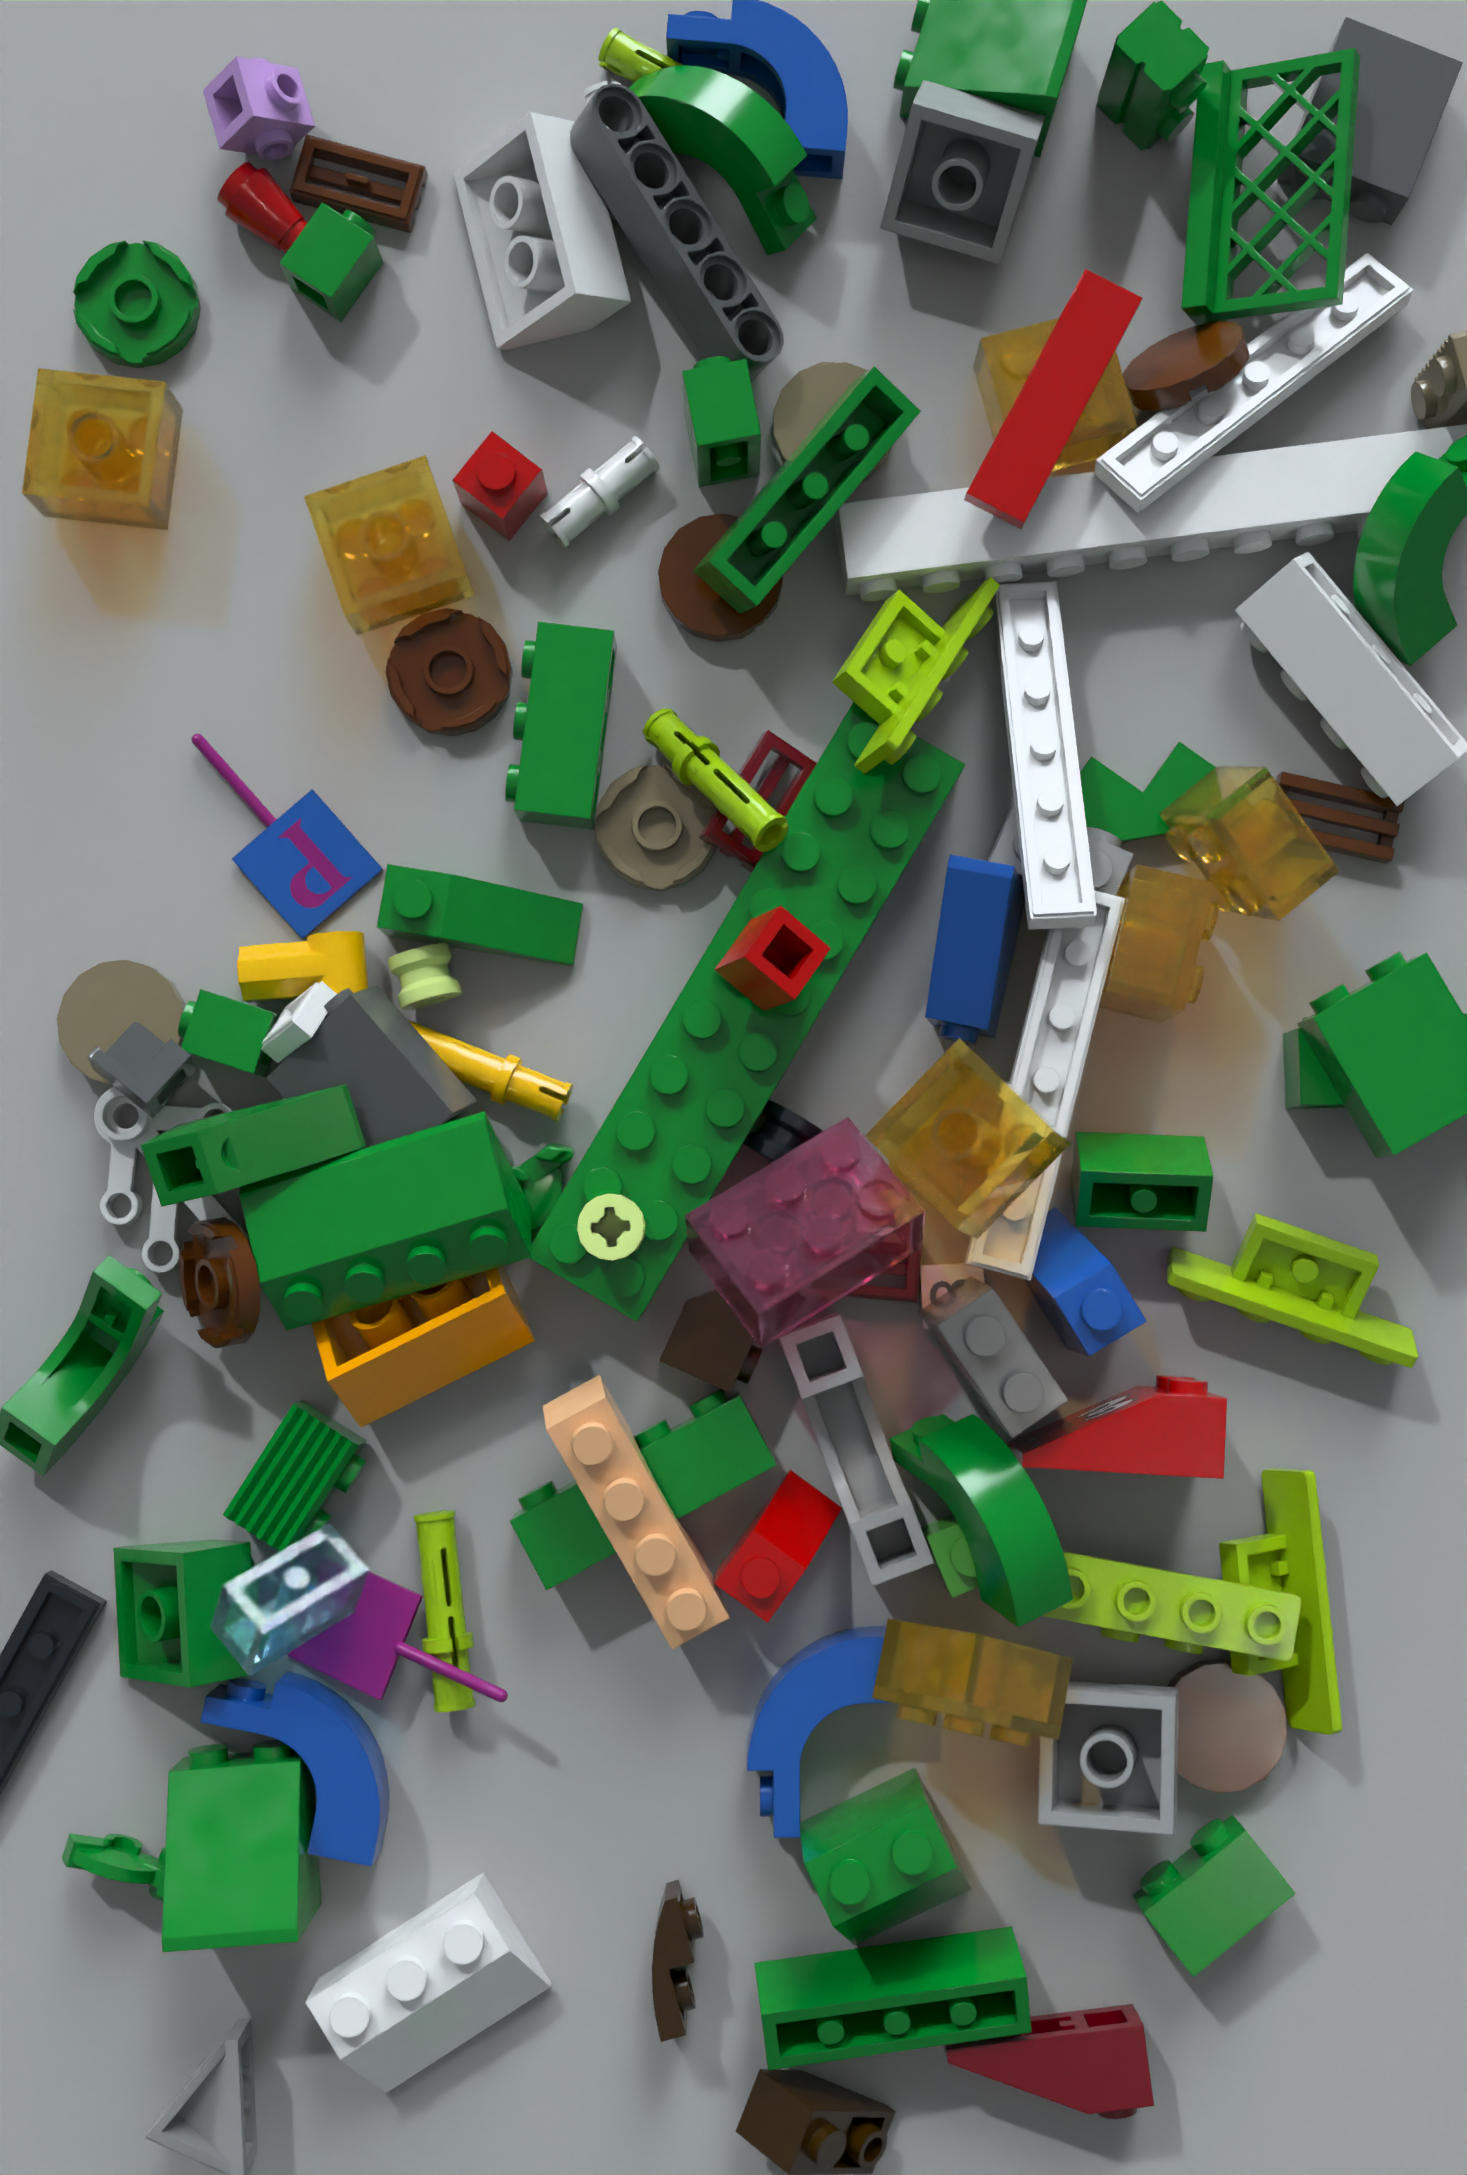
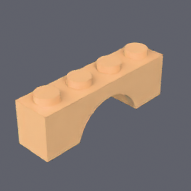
M601 1375L543 1405L545 1426L549 1436L671 1649L729 1619L721 1588L714 1584V1576L695 1542L685 1532L664 1498L645 1462L628 1423Z

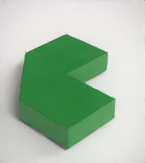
M1178 742L1142 792L1091 756L1080 771L1086 827H1094L1109 832L1122 841L1121 844L1165 835L1172 836L1190 833L1197 827L1231 777L1181 742Z

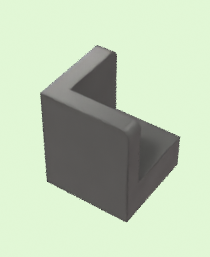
M138 1022L131 1024L106 1053L95 1046L87 1055L96 1073L152 1118L155 1117L196 1071L192 1057L187 1051L172 1039L165 1044Z

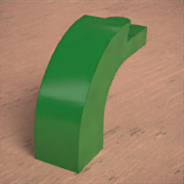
M688 65L671 66L642 76L628 88L641 100L674 154L689 155L705 162L729 183L738 197L767 256L785 251L817 219L808 201V197L793 170L807 154L787 122L754 90L724 73L709 68Z
M1467 434L1452 443L1446 453L1439 459L1415 451L1393 474L1381 491L1366 520L1359 540L1353 573L1355 608L1396 658L1409 666L1413 665L1458 626L1444 592L1442 570L1449 542L1458 525L1467 515Z
M109 1255L92 1272L77 1315L59 1344L33 1376L2 1406L0 1411V1445L40 1475L44 1476L91 1424L132 1369L156 1330L164 1313V1310L158 1306L162 1293L151 1285L146 1276L133 1268L125 1267Z
M940 1414L938 1416L922 1418L915 1422L912 1428L889 1438L894 1461L936 1491L956 1518L973 1558L980 1597L983 1602L1019 1628L1073 1600L1065 1557L1049 1513L1023 1466L1004 1441L984 1421L971 1414L955 1422L946 1415Z

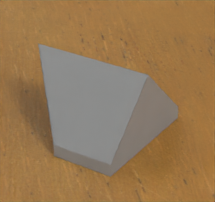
M251 2018L238 2019L182 2082L146 2135V2139L223 2174L245 2175L257 2152Z

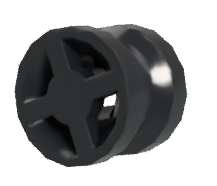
M769 1100L763 1110L765 1121L759 1131L748 1135L743 1145L798 1176L804 1166L803 1153L808 1145L818 1142L823 1130L791 1110Z

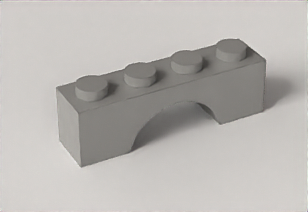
M835 1312L777 1334L872 1587L934 1564L911 1500L882 1431L864 1375L841 1314Z

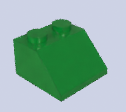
M214 1539L113 1548L120 1677L192 1688L258 1673L257 1651L260 1644V1634L255 1623L253 1586L256 1580V1568L251 1557V1542Z

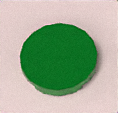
M125 240L111 243L92 255L77 275L73 290L76 296L74 302L76 324L94 350L115 364L135 368L162 364L182 351L196 331L201 309L197 286L191 274L176 254L155 242L142 240L144 244H128Z

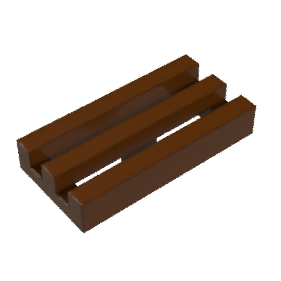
M306 134L289 193L293 202L319 208L323 202L341 215L345 210H350L362 217L366 222L412 233L414 211L419 209L421 187H425L428 174L426 167L423 165ZM317 158L403 181L407 184L405 189L371 181L364 176L313 165L314 159ZM308 181L396 204L400 208L308 184Z
M1282 771L1276 778L1264 836L1387 864L1393 859L1395 848H1392L1393 840L1398 836L1400 824L1397 822L1399 814L1403 812L1405 801L1396 806L1389 796L1381 798L1374 792ZM1288 792H1293L1384 814L1381 820L1289 799L1287 795ZM1283 813L1379 835L1378 842L1374 844L1283 823Z

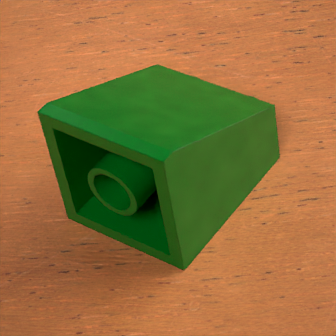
M918 0L911 26L912 32L920 34L914 52L903 50L893 84L894 89L903 91L899 116L909 118L912 103L923 80L1044 115L1045 119L1034 152V156L1040 158L1088 0Z
M278 1739L263 1741L253 1745V1752L228 1754V1746L224 1744L195 1747L189 1749L188 1757L181 1759L169 1771L162 1953L299 1942L321 1906L319 1856L307 1854L316 1813L314 1779L301 1756L284 1742Z
M915 1768L800 1822L803 1862L832 1926L853 1945L863 1942L971 1890Z

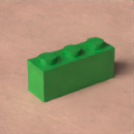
M538 621L536 641L525 640L521 676L522 678L531 679L528 703L517 702L513 726L514 740L523 741L520 765H509L505 788L506 802L515 803L514 811L519 821L594 830L617 652L614 630Z

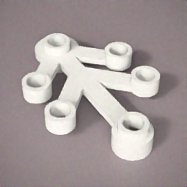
M115 1087L107 1090L98 1100L94 1111V1122L98 1133L111 1144L108 1189L100 1201V1212L104 1219L115 1225H129L137 1221L143 1212L142 1197L133 1189L138 1150L144 1156L141 1144L160 1135L158 1131H167L178 1124L207 1118L217 1110H222L224 1113L235 1110L229 1105L218 1102L209 1103L203 1108L164 1106L152 1118ZM132 1104L138 1111V1121L133 1127L126 1129L119 1121V1113L123 1107ZM154 1184L149 1239L142 1247L141 1258L149 1270L156 1273H166L174 1271L179 1267V1256L183 1247L180 1240L176 1238L179 1203L161 1207ZM120 1194L128 1196L132 1206L129 1214L123 1218L117 1217L112 1210V1202ZM214 1195L184 1202L200 1221L225 1217L236 1223L251 1247L249 1235ZM162 1241L167 1242L173 1250L172 1259L165 1266L159 1265L153 1257L155 1246Z

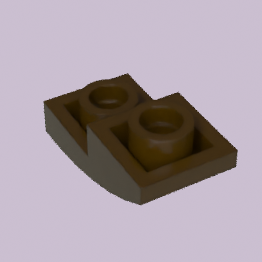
M679 1880L666 1883L655 1929L652 1993L655 2018L661 2042L686 2035L687 2011L696 2009L694 1992L687 1968L677 1971L675 1968L694 1963L695 1939L704 1937V1931L696 1899L692 1897L684 1900Z

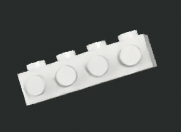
M1309 552L1292 559L1235 609L1243 620L1240 628L1246 639L1260 652L1265 653L1268 650L1284 669L1281 671L1280 676L1286 687L1299 700L1306 701L1309 699L1323 716L1320 723L1325 734L1340 749L1345 750L1349 748L1364 766L1361 769L1363 779L1379 797L1386 798L1389 796L1396 806L1400 805L1457 761L1467 751V742Z

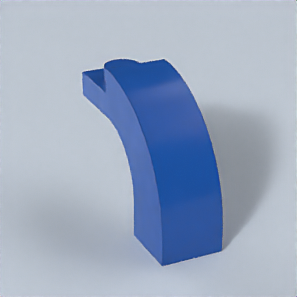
M733 0L731 19L718 18L706 11H691L685 15L668 14L666 34L668 57L682 65L699 66L724 74L745 77L760 85L775 100L783 119L791 127L807 154L793 169L795 175L843 179L848 131L846 92L840 72L828 49L804 23L785 10L761 0Z
M899 1626L856 1627L824 1636L792 1656L772 1677L763 1691L750 1724L747 1741V1771H772V1776H760V1817H772L774 1838H800V1760L804 1745L818 1723L832 1712L850 1705L904 1703V1636Z
M287 1671L275 1683L273 1694L265 1693L267 1686L264 1683L244 1678L229 1679L227 1685L219 1684L207 1694L200 1722L273 1737L294 1749L307 1764L314 1779L317 1795L316 1813L307 1854L372 1867L383 1845L389 1811V1784L384 1758L377 1740L355 1708L342 1696L319 1681Z

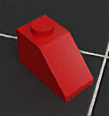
M790 1469L715 1571L714 1584L768 1623L809 1566L842 1507Z

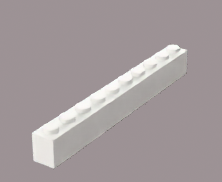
M1467 424L1212 456L1140 513H1137L1094 474V471L1049 477L1022 529L965 501L964 498L969 487L844 503L838 509L835 520L845 596L860 594L861 600L879 601L888 599L898 589L922 586L925 593H942L958 588L960 581L981 578L987 580L989 577H992L999 584H1009L1022 579V573L1047 570L1049 577L1058 578L1081 573L1085 570V565L1109 562L1111 569L1122 570L1141 566L1147 562V557L1171 554L1173 561L1185 562L1203 558L1210 553L1209 549L1233 546L1234 553L1248 554L1271 547L1272 541L1295 539L1298 546H1311L1330 541L1334 538V533L1357 531L1358 537H1361L1374 503L1399 467L1415 451L1439 459L1446 453L1452 443L1467 434Z

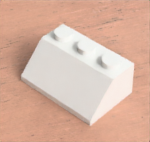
M530 111L453 173L497 349L509 350L590 330L631 302L607 204L578 160L570 143V131L575 121Z
M482 1872L319 1977L305 2003L339 2059L386 2094L550 1988L551 1981L484 1872Z

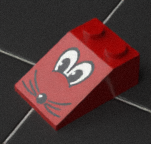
M1156 1375L1155 1387L1135 1386L1007 1442V1446L1023 1467L1224 1479L1227 1398L1208 1392L1207 1381H1199L1193 1377Z

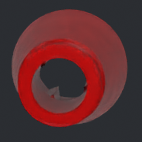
M250 162L243 163L228 177L219 191L217 200L226 208L225 216L278 250H282L285 254L307 224L305 218L265 167L257 169Z

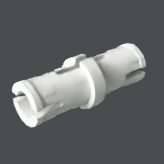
M633 436L628 444L597 470L593 471L590 468L579 475L581 483L547 512L539 515L540 521L552 537L556 534V542L560 546L566 548L570 545L569 542L604 513L608 516L613 515L620 509L619 500L651 473H655L660 469L658 461L649 448L641 449L644 444L638 437Z

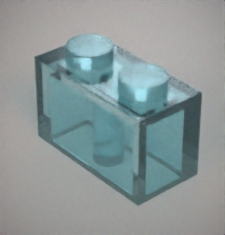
M329 1523L223 1584L210 1628L250 1677L353 1614L366 1582L369 1569Z

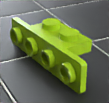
M989 577L964 597L954 607L942 627L899 589L884 602L833 679L832 683L879 724V727L854 765L863 774H866L883 760L893 765L907 752L915 741L917 735L910 730L915 721L919 722L924 719L940 701L943 692L937 688L941 680L944 681L949 678L964 662L969 651L963 647V644L966 640L976 636L994 613L988 604L997 592L1000 584L992 577Z
M1255 1213L1231 1266L1177 1247H1171L1166 1258L1167 1282L1174 1286L1182 1295L1192 1300L1208 1302L1211 1299L1236 1308L1240 1314L1250 1320L1259 1323H1269L1272 1320L1297 1329L1301 1335L1313 1342L1330 1344L1333 1341L1358 1350L1363 1357L1380 1365L1396 1363L1413 1368L1419 1357L1414 1335L1410 1328L1359 1311L1379 1268L1377 1254Z
M1265 1469L1261 1473L1267 1534L1219 1542L1222 1580L1294 1593L1301 1598V1608L1293 1656L1289 1661L1230 1651L1232 1673L1253 1676L1282 1669L1288 1725L1291 1728L1326 1735L1340 1733L1342 1731L1340 1694L1336 1672L1316 1476L1312 1470Z
M1063 1551L1073 1600L1042 1615L1049 1618L1101 1627V1635L1126 1642H1139V1636L1142 1634L1163 1638L1165 1647L1186 1653L1202 1654L1203 1647L1207 1646L1289 1661L1294 1651L1301 1598L1289 1592Z

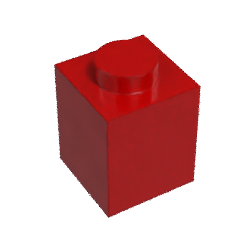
M493 431L490 432L452 480L460 503L508 541L513 538L548 494L542 469Z
M779 906L751 919L714 970L761 1010L766 1011L795 1000L831 948L786 909Z

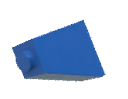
M952 854L949 856L925 1018L933 1026L941 1027L939 1037L943 1039L976 1045L978 1035L991 1038L996 1036L1025 904L1023 882L1015 866Z
M1056 1207L1049 1210L1031 1280H1025L1066 1349L1091 1356L1147 1321L1112 1263Z

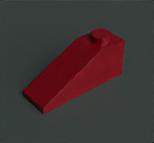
M1133 2004L1030 2016L1032 2033L943 2045L948 2064L1086 2114L1098 2113L1099 2116L1107 2119H1123L1136 2114L1137 2108L1154 2106L1144 2025Z

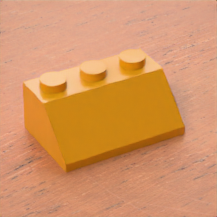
M503 1266L311 1323L327 1382L360 1428L535 1341L521 1302Z

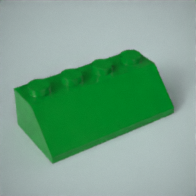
M485 1111L240 1187L239 1191L260 1285L287 1331L531 1258V1209Z

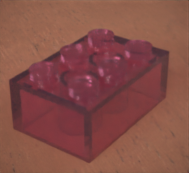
M847 1117L685 1215L689 1252L762 1349L923 1248L925 1211L851 1119Z

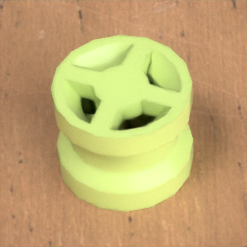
M448 943L414 948L396 954L387 960L390 972L396 975L400 981L401 991L397 998L401 1010L431 1006L462 994L459 981L450 975L448 963L452 958Z
M609 1193L597 1196L588 1202L579 1215L577 1225L579 1239L585 1249L599 1259L612 1261L628 1257L636 1251L644 1239L646 1228L643 1212L635 1202L622 1195Z

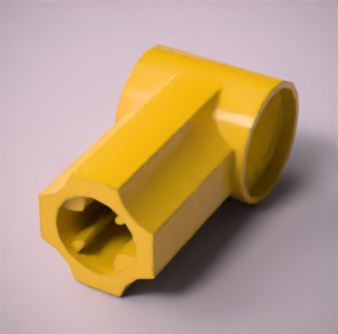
M358 931L324 932L307 936L308 941L239 947L237 975L243 1001L251 1003L296 999L316 982L320 983L321 981L337 994L347 988H350L353 993L368 989L364 933Z

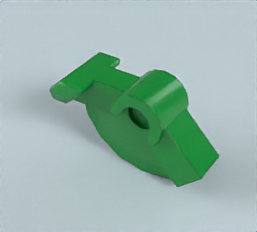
M550 1143L522 1164L511 1166L531 1209V1230L544 1224L562 1193V1173L559 1167L571 1160L575 1155L574 1149L570 1146Z
M69 1833L62 1855V1860L66 1867L86 1870L98 1876L125 1883L150 1885L149 1893L151 1897L163 1902L165 1847L161 1849L157 1859L141 1852L142 1843L127 1835L108 1834L105 1838Z

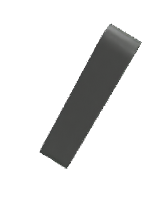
M611 83L601 86L593 94L570 131V143L575 155L703 359L715 356H725L730 358L731 361L746 359L750 381L754 380L781 353L784 339L779 322L641 100L632 90L623 85ZM707 289L710 290L715 297H713V296L707 291ZM741 343L749 350V352H747L742 347Z

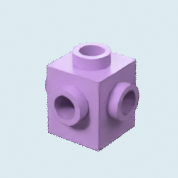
M236 56L203 90L219 149L254 154L264 160L281 159L289 155L294 150V146L315 127L298 68L270 63L262 58L248 59Z

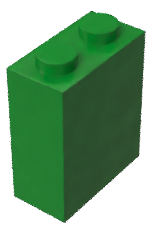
M1400 951L1365 970L1370 979L1369 983L1349 993L1344 983L1309 1002L1314 1014L1297 1023L1376 1158L1395 1156L1467 1114V1019L1427 952L1407 961Z

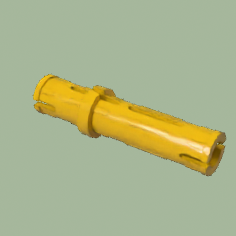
M408 1020L461 1082L491 1093V1100L501 1105L511 1101L548 1116L553 1121L559 1122L564 1113L562 1106L563 1104H568L573 1084L564 1083L522 1066V1058L509 1054L505 1059Z

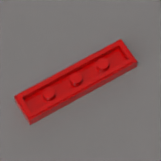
M1085 268L966 492L965 501L1022 529L1143 299L1142 297Z

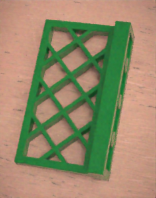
M1356 48L1230 70L1224 60L1204 65L1200 76L1207 84L1198 96L1196 105L1181 309L1196 325L1215 321L1227 322L1229 319L1343 305L1360 55ZM1341 72L1340 89L1320 110L1302 96L1320 76ZM1274 84L1283 93L1256 121L1246 112L1248 89ZM1296 103L1312 119L1285 146L1269 131ZM1338 114L1336 126L1331 120ZM1245 124L1250 127V129L1248 130V132H1247L1246 134H1245ZM1325 129L1336 138L1335 151L1314 172L1298 156ZM1263 139L1279 154L1252 182L1242 173L1243 159ZM1291 164L1308 180L1281 208L1264 192ZM1332 176H1333V187H1331L1330 185L1327 184V182L1329 181V179H1330ZM1241 185H1243L1246 190L1240 195ZM1320 190L1332 200L1331 213L1309 234L1293 218ZM1259 200L1274 216L1247 243L1237 234L1238 220ZM1285 226H1288L1304 242L1276 270L1260 253ZM1329 238L1327 250L1322 244ZM1236 245L1242 249V251L1237 256ZM1316 252L1327 262L1325 287L1298 290L1288 280ZM1253 260L1271 276L1253 296L1233 299L1234 280ZM1281 287L1287 291L1276 293Z

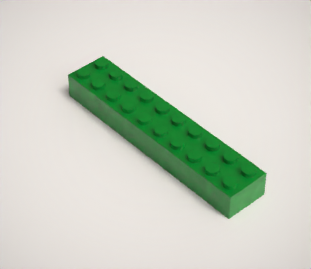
M854 702L786 814L785 818L788 820L786 823L789 825L787 835L779 845L769 851H765L531 1244V1260L636 1322L641 1319L966 765L916 736L911 747L893 765L883 760L866 774H863L854 765L879 727V724ZM782 906L831 949L795 1000L763 1011L714 969L751 919ZM608 1193L622 1195L635 1202L643 1212L646 1223L645 1236L639 1248L628 1257L613 1261L599 1259L590 1254L580 1242L577 1231L578 1218L584 1206L595 1197Z

